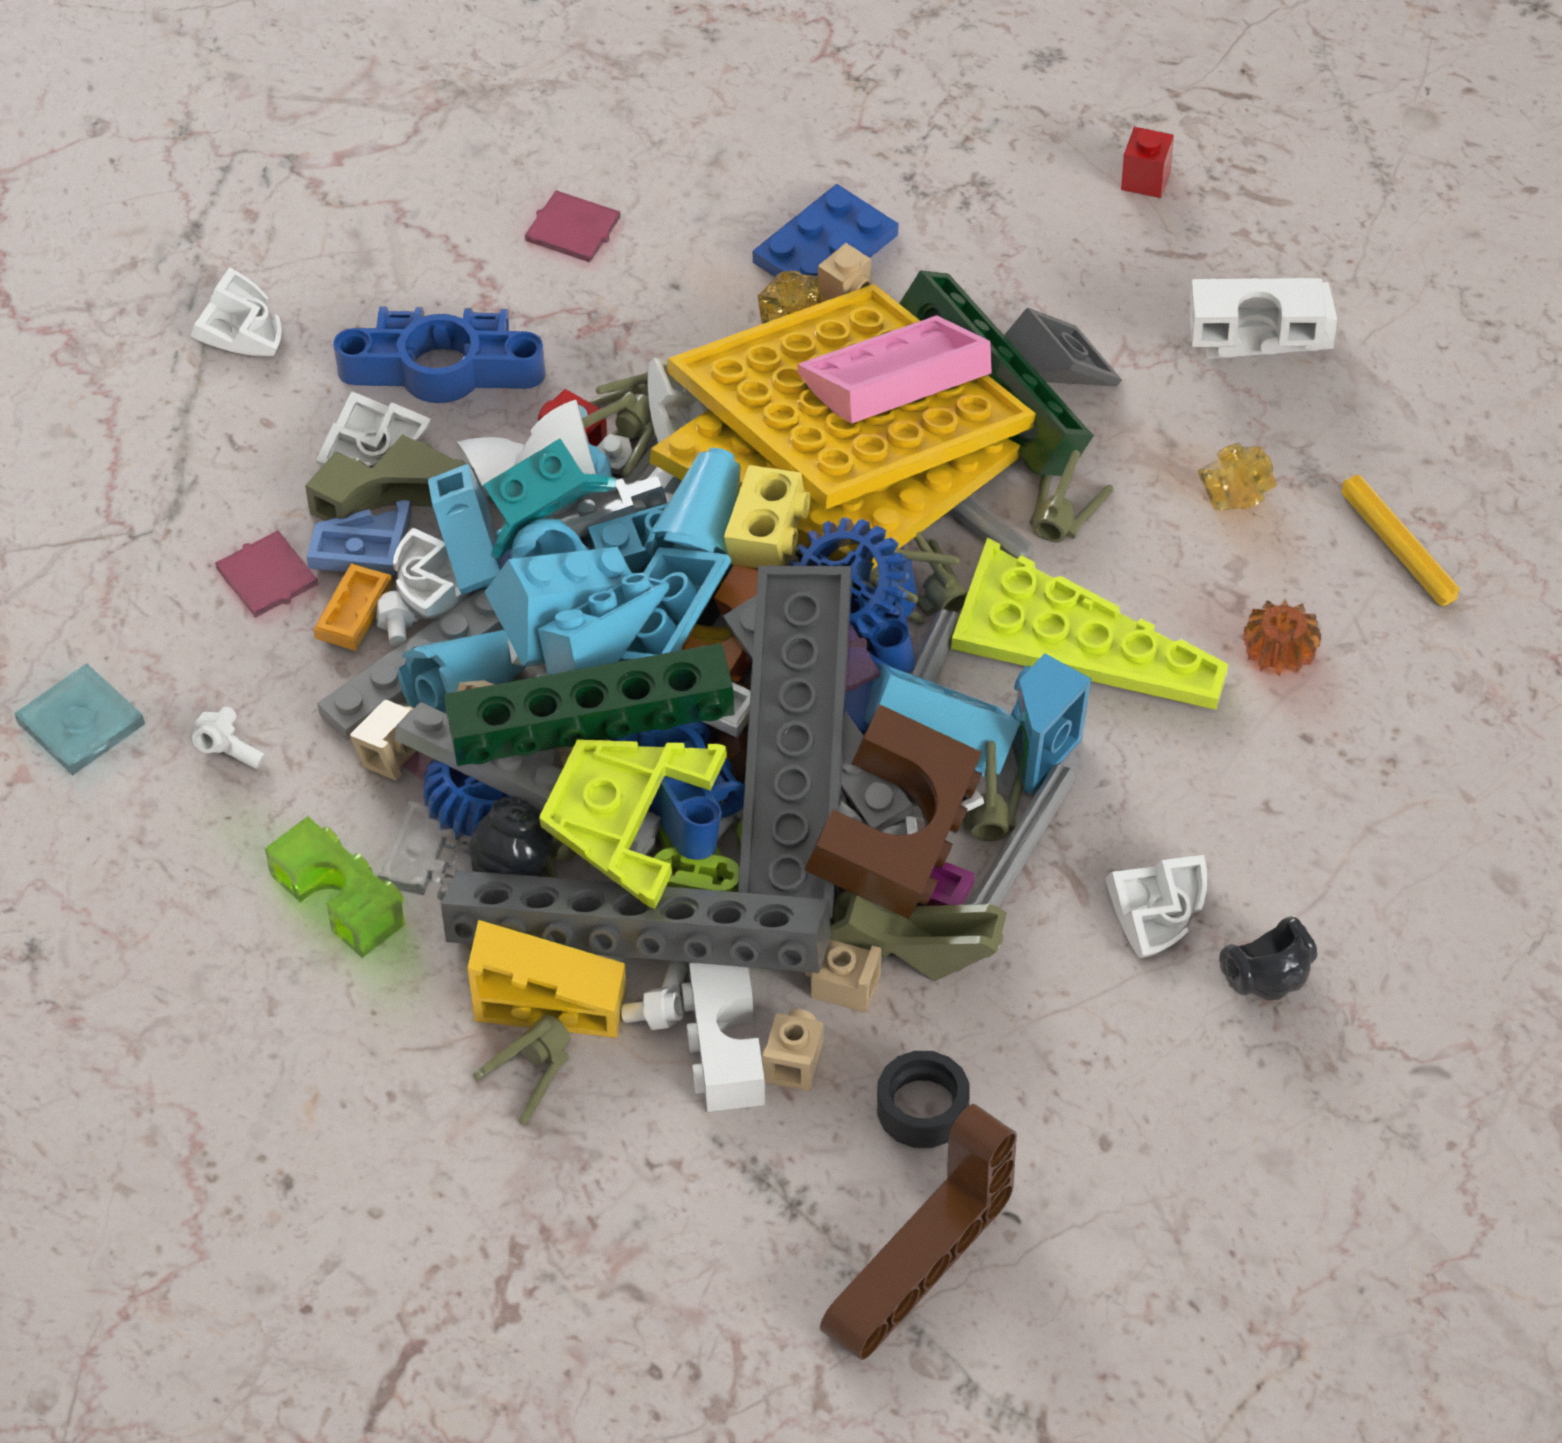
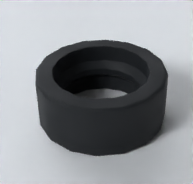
M915 1050L897 1056L885 1066L878 1079L877 1116L884 1131L899 1143L913 1148H933L948 1143L949 1133L954 1122L962 1111L969 1106L970 1083L961 1066L950 1057L938 1052ZM914 1081H932L942 1085L951 1093L952 1105L943 1114L931 1118H916L903 1113L895 1105L894 1095L905 1084Z

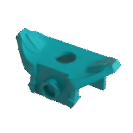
M559 438L484 483V488L505 519V523L491 552V557L500 561L502 556L507 553L517 533L531 522L547 518L589 494L616 491V478L583 474L563 441Z

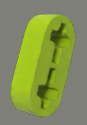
M675 847L663 849L654 857L655 859L670 863L671 869L672 867L681 868V870L676 872L675 876H670L666 887L738 892L740 868L733 859L714 854L705 859H689L681 855ZM718 876L727 877L721 885L713 884L718 879Z

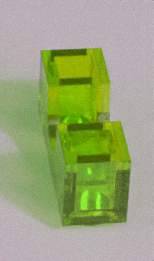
M307 816L265 848L270 876L300 903L314 892L322 889L340 891L336 897L326 903L331 931L361 958L365 957L405 925L402 908L404 898L398 888L390 881L383 883L373 874L370 865L360 854L355 853L352 855L342 846L338 836L328 826L321 828Z

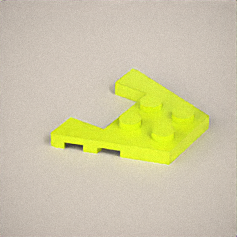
M577 740L540 814V825L645 905L656 909L672 874L671 864L629 849L664 776L711 791L727 757L726 746L708 744V749L685 748L684 743H666L665 747L638 746V742Z

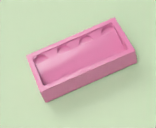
M934 316L799 363L797 366L798 373L813 393L841 418L854 423L990 374L991 347L989 340L939 316Z

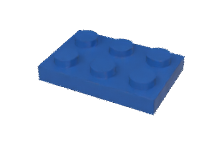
M835 184L752 251L753 263L813 303H816L818 301L819 264L845 243L871 258L898 236L899 223L842 186Z

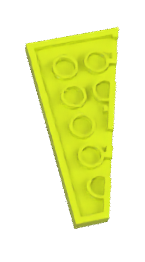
M987 537L952 636V650L1030 667L1046 653L1090 677L1092 682L1217 710L1227 677V663L1182 639L1177 641L1170 640L1155 632V625L1142 618L1138 622L1119 613V606L1062 576L1053 578L1035 568V562L1022 555L1017 559L1000 550L1001 544Z

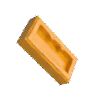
M351 563L313 629L315 639L356 651L376 616L378 600L383 594L390 592L393 586L392 575Z

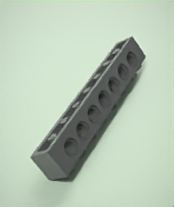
M457 870L441 902L446 942L473 944L478 920L595 955L819 973L831 940L828 899L665 887L656 909L645 905L614 882Z

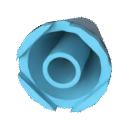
M710 448L708 452H700L647 537L645 549L651 557L654 556L655 551L659 547L728 554L724 535L739 494L741 466L734 460L735 456L732 453L721 448ZM733 564L729 565L723 578L727 577V575L733 567Z
M501 630L413 647L403 653L401 658H406V662L399 667L398 676L408 706L415 708L420 702H423L447 714L444 694L457 692L459 682L485 680L494 685L511 682L526 666L512 664L508 637L505 631Z

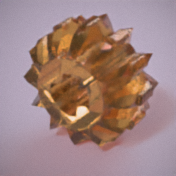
M1285 598L1280 605L1276 606L1266 600L1262 610H1252L1247 626L1244 627L1243 640L1245 641L1244 645L1247 646L1248 660H1258L1261 671L1269 667L1275 668L1278 676L1286 668L1298 674L1302 664H1312L1317 648L1320 647L1321 633L1317 627L1316 614H1306L1304 603L1292 607L1289 606Z

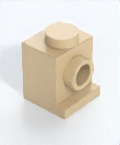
M847 243L818 265V301L821 303L872 285L871 258Z
M385 699L350 734L363 768L395 781L402 776L399 768L416 750L394 740L396 725L414 708L410 706L403 707Z
M830 940L820 972H805V976L811 978V998L867 1013L881 976V948L872 945L871 949L868 950Z
M793 1009L788 1012V1015L775 1014L768 1043L762 1054L765 1083L811 1091L824 1043L823 1022L816 1021L812 1013L802 1009Z

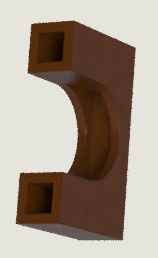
M879 704L851 764L905 790L918 804L923 815L924 828L907 835L887 834L832 809L804 870L909 919L917 903L927 905L936 887L938 879L930 875L934 867L942 869L951 851L953 843L945 839L949 831L955 834L958 832L968 808L960 804L964 796L972 798L983 773L975 770L982 752Z

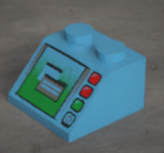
M1046 653L1032 667L1026 666L1019 673L1014 685V689L1018 691L1016 704L1011 712V715L1020 723L1012 742V748L1023 789L1031 795L1041 786L1052 766L1061 764L1082 741L1091 684L1090 677Z

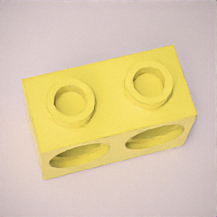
M748 465L724 535L727 553L732 560L730 564L758 568V566H784L787 556L794 555L798 543L797 526L800 519H806L810 507V493L804 491L801 472Z

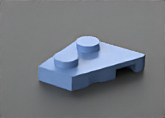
M410 501L396 502V510L372 516L370 509L353 513L344 519L334 518L315 523L306 557L308 569L346 572L352 563L396 577L397 572L394 570L393 560L398 545L407 533L412 513Z

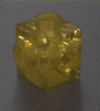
M793 270L779 273L757 295L762 324L825 302L823 294L820 293L818 276L801 275L800 272Z
M1240 442L1228 445L1216 453L1218 459L1197 470L1214 510L1238 508L1243 510L1251 508L1265 500L1263 494L1277 486L1272 473V462L1268 455L1262 451L1261 446L1242 447Z

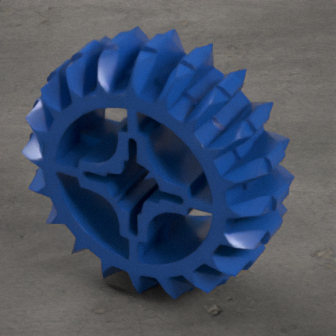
M843 517L839 522L838 528L830 521L824 522V536L814 530L808 532L812 545L810 547L802 544L797 545L796 550L803 555L801 562L793 560L788 564L789 566H851L853 582L861 587V590L852 587L851 601L863 598L868 603L862 609L850 614L849 642L856 640L858 632L862 637L871 638L873 637L872 623L878 628L886 629L888 628V622L884 617L885 613L888 612L895 616L900 614V609L893 605L895 597L900 599L908 597L906 591L898 588V583L909 580V573L897 570L907 561L906 556L901 553H894L899 545L897 540L892 537L885 539L886 530L878 525L871 529L870 522L867 520L859 519L854 526L851 519ZM859 544L855 552L850 551L840 561H832L828 558L841 547ZM873 558L877 562L879 572L877 588L870 581V572L874 566Z
M435 759L430 762L428 770L424 774L423 799L424 806L428 807L429 818L439 821L440 830L453 829L455 838L464 835L472 838L475 827L490 812L493 803L503 797L511 798V796Z

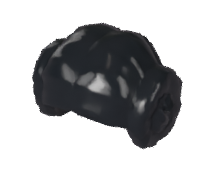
M503 797L495 801L490 812L475 827L469 843V854L472 856V871L537 876L544 869L554 842L553 836L540 825L539 810L519 797Z
M1289 916L1282 919L1274 929L1251 943L1241 946L1234 944L1226 945L1220 951L1219 962L1222 973L1225 975L1229 986L1240 995L1253 993L1270 1001L1280 1000L1289 992L1300 990L1308 979L1311 964L1316 960L1318 953L1315 941L1308 933L1306 927L1302 925L1298 918Z

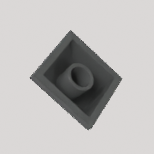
M1027 307L1004 335L1048 383L1118 386L1122 381L1079 328L1071 323Z

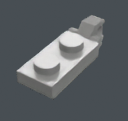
M658 475L636 483H625L623 478L616 480V491L592 493L581 497L546 519L562 520L580 538L588 535L589 526L667 503Z

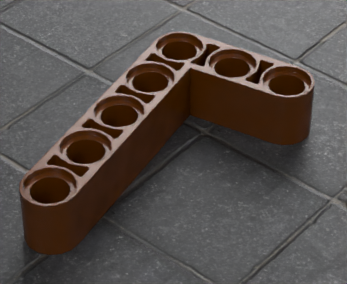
M971 1104L962 1111L954 1122L948 1137L947 1179L830 1305L820 1323V1330L860 1360L868 1358L998 1216L1009 1201L1014 1188L1016 1131L976 1104Z

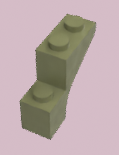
M403 434L373 468L368 467L359 459H351L336 451L305 485L309 512L311 515L326 521L334 518L344 519L353 513L368 509L371 511L384 506H396V502L402 500L410 501L411 506L433 507L428 479L467 463L463 460L453 459L434 450L429 444L417 442Z
M845 891L835 897L834 923L830 922L831 940L868 950L871 949L872 945L880 947L881 957H887L889 954L894 953L933 981H937L997 953L1003 942L1002 931L1007 913L991 904L916 906L910 918L907 919L850 891Z

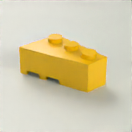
M478 920L467 967L474 1020L476 1022L530 1028L542 1015L548 1014L558 1019L569 1033L617 1038L622 1016L621 1007L625 1002L627 992L625 963Z

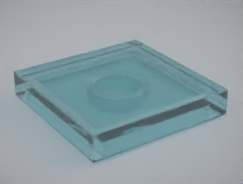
M88 663L14 713L17 723L72 775L145 725L143 714Z

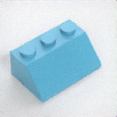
M618 547L508 559L484 593L522 666L545 664L538 628L555 620V616L558 613L575 609L588 602V598L592 594L608 591L619 585L625 576L632 573Z
M659 547L644 573L650 578L669 582L670 589L618 662L680 651L732 561L728 554Z
M877 662L874 670L864 721L869 725L880 704L982 752L975 770L983 773L982 777L986 773L987 743L989 741L996 743V774L1000 775L1020 724L1004 708Z

